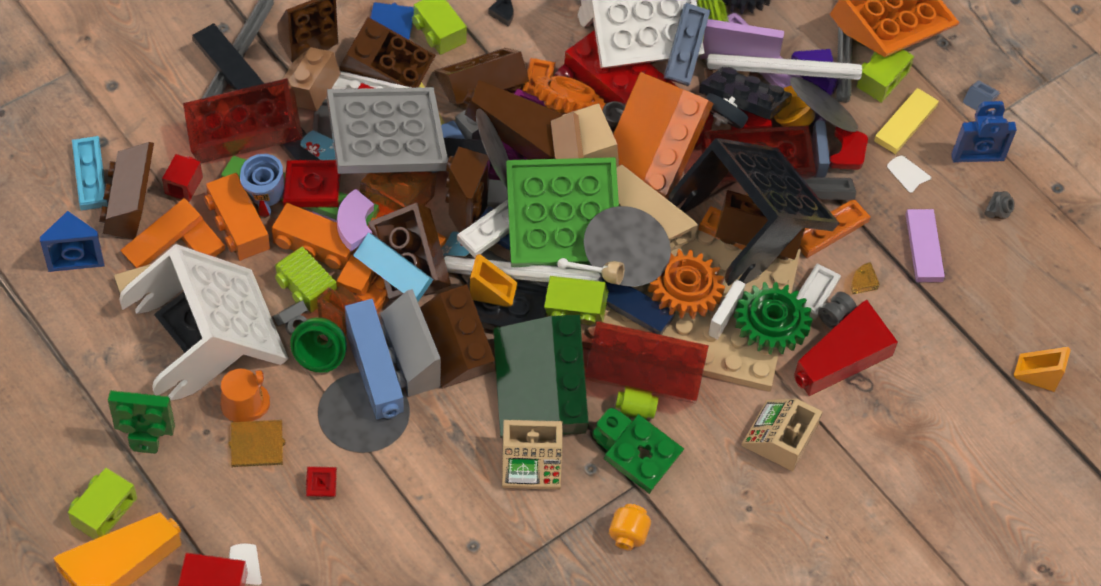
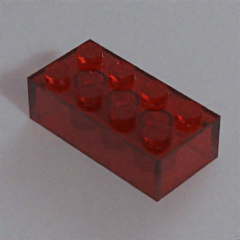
M287 78L183 103L190 151L196 160L201 163L303 139L295 91Z
M597 321L585 372V380L624 389L625 387L652 392V395L696 404L709 345Z

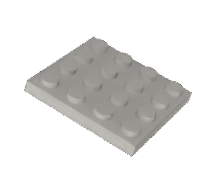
M434 87L327 89V104L338 174L446 171L448 158Z

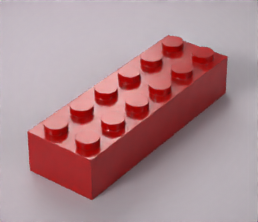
M595 30L565 51L564 64L574 72V79L591 87L595 94L599 95V98L604 99L606 104L617 101L626 105L640 72L677 86L672 81L663 79L664 75L650 63L601 69ZM711 113L707 117L695 147L711 135L714 120Z

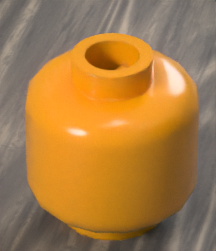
M626 504L615 511L609 528V535L616 541L615 545L623 550H632L633 547H640L645 544L651 526V519L644 508L635 504Z

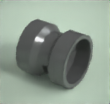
M617 101L609 102L603 108L604 116L610 129L613 130V134L626 106Z
M840 291L831 298L830 303H825L818 310V314L822 322L830 329H833L857 305L848 294Z

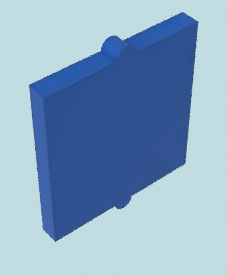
M374 2L371 19L410 40L414 7L401 6L396 3Z

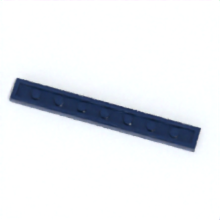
M489 206V207L485 210V212L481 215L480 218H482L483 216H485L487 213H489L490 211H492L494 208H492V207ZM509 233L497 242V244L510 250ZM602 277L601 282H605L608 289L606 306L661 337L674 319L676 312L669 315L670 308L660 309V303L652 301V298L630 286L606 282Z

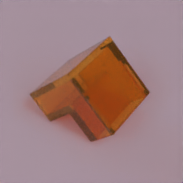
M342 285L335 291L328 287L317 298L319 318H325L334 322L346 336L345 306L363 300Z

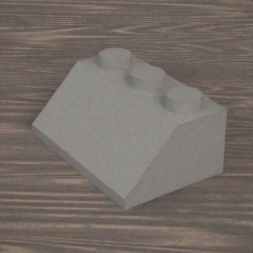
M410 289L380 313L381 327L389 347L388 350L392 363L396 365L398 370L396 371L400 388H405L408 397L440 388L441 358L413 289Z

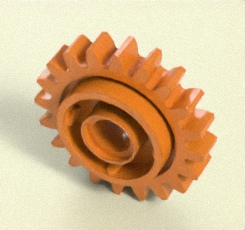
M564 76L539 77L533 89L534 95L538 96L539 100L544 101L545 106L564 114L598 103L603 111L606 104L604 99L599 98V95L595 94L591 87Z
M678 249L676 256L672 253L670 254L669 263L661 276L649 283L648 292L653 293L652 301L661 300L660 309L670 307L669 315L679 311L680 319L684 318L685 313H689L690 317L695 319L698 312L701 316L705 317L707 310L713 312L716 304L721 302L725 286L722 285L724 276L718 275L720 267L711 268L712 259L706 262L702 261V253L697 257H693V251L689 250L685 256Z

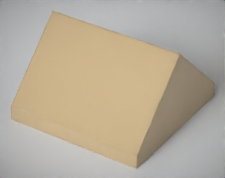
M600 104L574 111L579 116L583 158L616 157V167H618L617 142Z

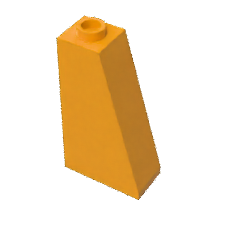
M159 512L58 554L53 559L58 572L71 586H130L182 545L179 535L181 529L172 518L167 520Z

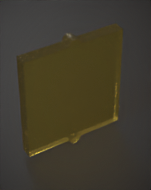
M282 420L231 422V441L228 442V445L231 449L232 467L283 465V446H285L286 442L283 438Z

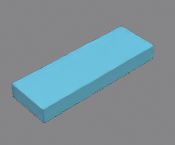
M99 136L72 140L80 210L102 208V206L107 207L108 201L103 199L106 185Z
M369 232L353 255L402 293L413 289L418 302L434 280Z

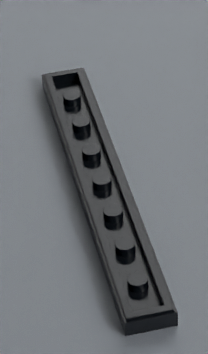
M214 23L192 35L194 43L292 160H320L301 146V141L307 133Z

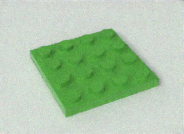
M616 157L506 160L511 267L533 265L558 266V260L561 258L567 259L568 262L591 265L584 249L586 228L598 213L608 208L619 206Z

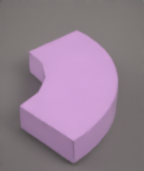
M357 189L350 192L344 198L337 215L338 234L350 251L360 246L368 232L372 234V231L366 224V218L374 211V204Z

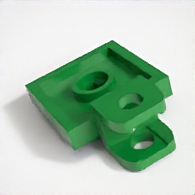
M110 390L108 404L114 429L129 433L128 443L133 451L156 454L159 449V437L164 435L173 436L175 422L170 397Z
M609 408L597 422V427L592 432L593 438L608 450L603 459L649 494L684 451L682 446L638 414L632 421L614 408ZM638 449H647L651 458H640V451Z

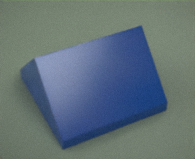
M69 211L40 236V243L48 272L105 267L98 232Z

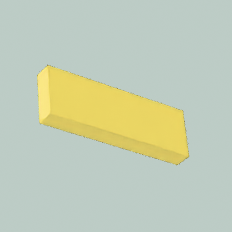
M917 88L875 135L874 142L896 155L935 110L939 101Z

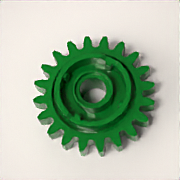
M763 282L761 290L753 285L751 293L744 291L742 299H738L737 309L734 314L736 319L735 328L741 329L740 338L749 336L748 346L755 342L758 343L757 351L759 352L764 346L768 348L769 354L773 353L774 348H778L780 354H784L786 346L791 351H794L796 343L802 345L811 329L813 318L809 316L812 309L805 307L807 299L802 298L798 300V290L791 294L788 293L789 285H785L782 290L779 289L777 282L773 284L772 288H769L767 283Z

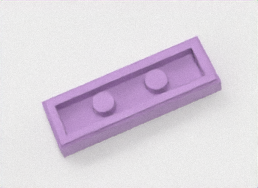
M907 209L906 221L916 282H943L945 275L934 209Z

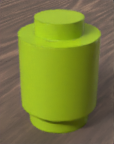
M625 387L624 392L618 391L615 408L620 409V412L628 417L636 418L639 414L645 419H654L658 397L652 396V392Z

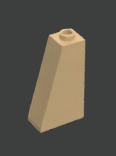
M623 165L616 167L619 206L637 208L654 217L666 231L671 251L695 240L698 224L626 167Z

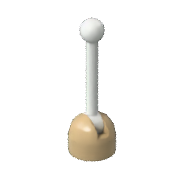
M565 258L559 259L557 263L560 269L569 267L601 273L604 280L611 284L620 285L624 277L625 268L622 262H607L603 268L568 262Z

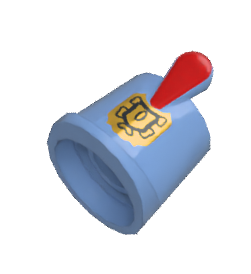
M257 154L250 157L244 162L240 172L241 185L249 193L252 201L258 205L257 212L261 217H268L271 214L269 206L278 203L284 194L283 166L278 158L270 154Z

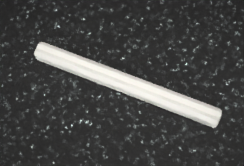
M709 54L707 58V67L719 70L721 67H730L736 71L855 80L861 79L862 76L861 64Z
M452 256L444 257L448 273L470 275L475 259ZM489 260L512 279L549 282L550 276L602 281V276L592 271L568 267L560 269L557 266L547 265L511 267V262Z

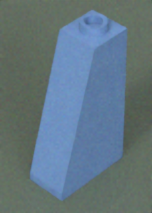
M373 299L346 305L347 338L376 420L393 418L399 413L404 412V400Z

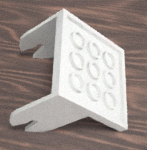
M581 0L578 18L582 27H588L594 22L601 69L669 60L683 5L689 3L697 6L696 0ZM703 40L701 43L698 56H702L705 54Z
M175 244L121 292L119 300L122 310L143 298L145 294L150 293L146 295L135 309L136 314L160 308L184 290L202 336L198 343L155 378L152 385L154 395L159 396L175 385L177 386L168 395L170 401L192 395L243 354L278 365H282L289 359L251 269Z

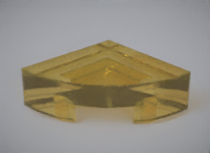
M871 262L862 265L856 270L851 284L852 295L878 290L880 284Z

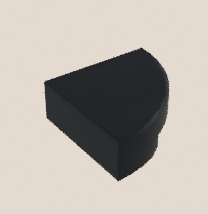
M497 0L488 8V14L508 27L514 16L512 1Z

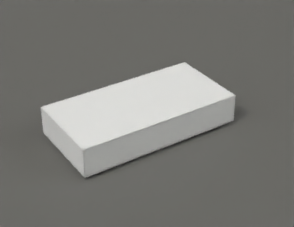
M818 263L800 289L797 297L798 300L802 298L807 299L805 307L812 309L809 317L815 320L819 315L818 310L827 302L841 278V275Z
M739 280L734 281L711 320L709 336L718 340L736 310L738 299H742L745 283Z

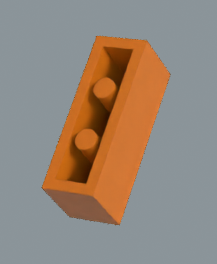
M237 173L206 183L207 195L204 196L205 203L209 211L214 210L216 214L214 219L219 231H225L227 235L225 242L229 251H235L240 261L269 250L268 232L246 190L243 189Z
M286 203L272 226L273 243H276L282 249H291L293 251L303 246L315 260L325 263L332 269L343 270L354 251H350L342 242L338 234L337 222Z

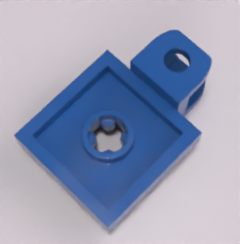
M1002 101L982 102L976 110L975 121L962 123L952 151L953 162L1005 161L1017 129L1015 122H1008L1007 119L1003 118L1005 107Z

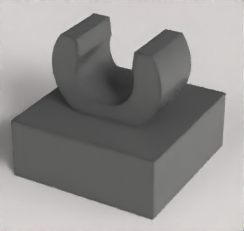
M302 300L272 317L277 326L285 324L287 333L292 335L295 330L293 322L297 320L301 324L307 320L301 314L308 311Z

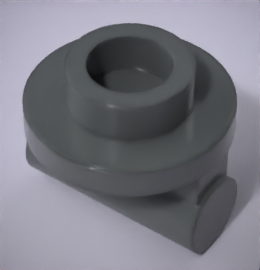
M1007 191L994 192L984 212L985 216L988 218H994V216L1008 218L1015 207L1014 199Z

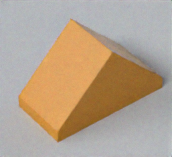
M481 254L476 255L470 277L472 299L500 306H512L517 282Z
M1069 347L1022 353L1019 355L1013 376L1017 380L1055 392L1065 373L1071 349Z

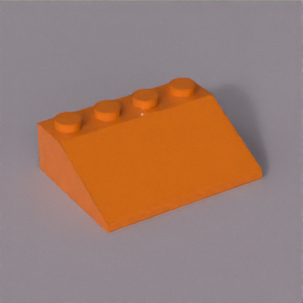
M839 0L830 13V16L844 34L883 57H887L951 29L960 23L942 0Z
M640 72L613 134L618 146L619 166L623 165L668 200L670 193L681 179L714 103Z

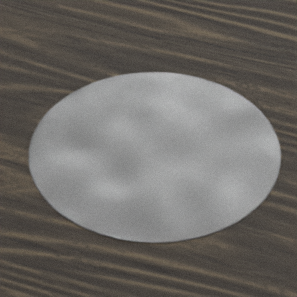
M798 77L790 79L791 86L797 95L817 114L846 131L855 132L858 130L857 123L852 115L830 94L805 79Z
M477 109L476 120L484 148L495 172L507 187L506 160H509L507 153L489 117L483 110Z
M617 206L603 210L590 221L584 235L585 253L592 266L603 268L607 262L611 261L624 263V277L620 284L623 286H642L656 280L665 271L670 260L671 247L666 231L654 217L637 208Z
M360 372L352 373L336 380L322 395L318 407L319 424L327 438L345 450L361 453L378 451L394 443L405 431L410 417V406L407 396L401 389L404 400V412L399 413L393 418L376 420Z

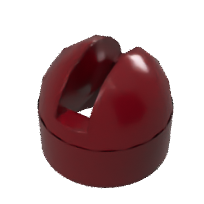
M565 64L554 74V76L575 78L574 72Z

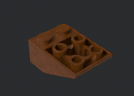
M310 0L285 10L277 23L278 40L291 62H294L295 59L310 47L327 50L338 44L336 0Z
M367 17L342 61L339 70L402 86L418 88L436 55Z

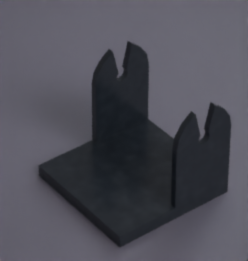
M720 138L713 140L674 187L668 198V201L676 207L685 200L680 208L685 213L702 203L730 172L768 219L766 224L726 270L725 282L728 286L740 275L742 276L739 281L745 284L760 276L802 228L833 231L840 224L778 148Z

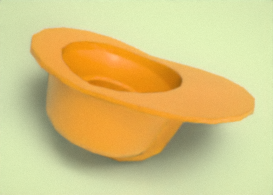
M791 85L783 88L784 91L792 94L790 103L777 113L774 118L777 123L781 124L789 132L802 130L807 134V127L815 119V111L797 95Z

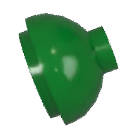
M316 317L307 319L296 327L290 339V347L294 358L301 366L313 372L324 373L336 369L342 363L347 351V340L337 324L328 319ZM320 335H325L328 341L322 339Z

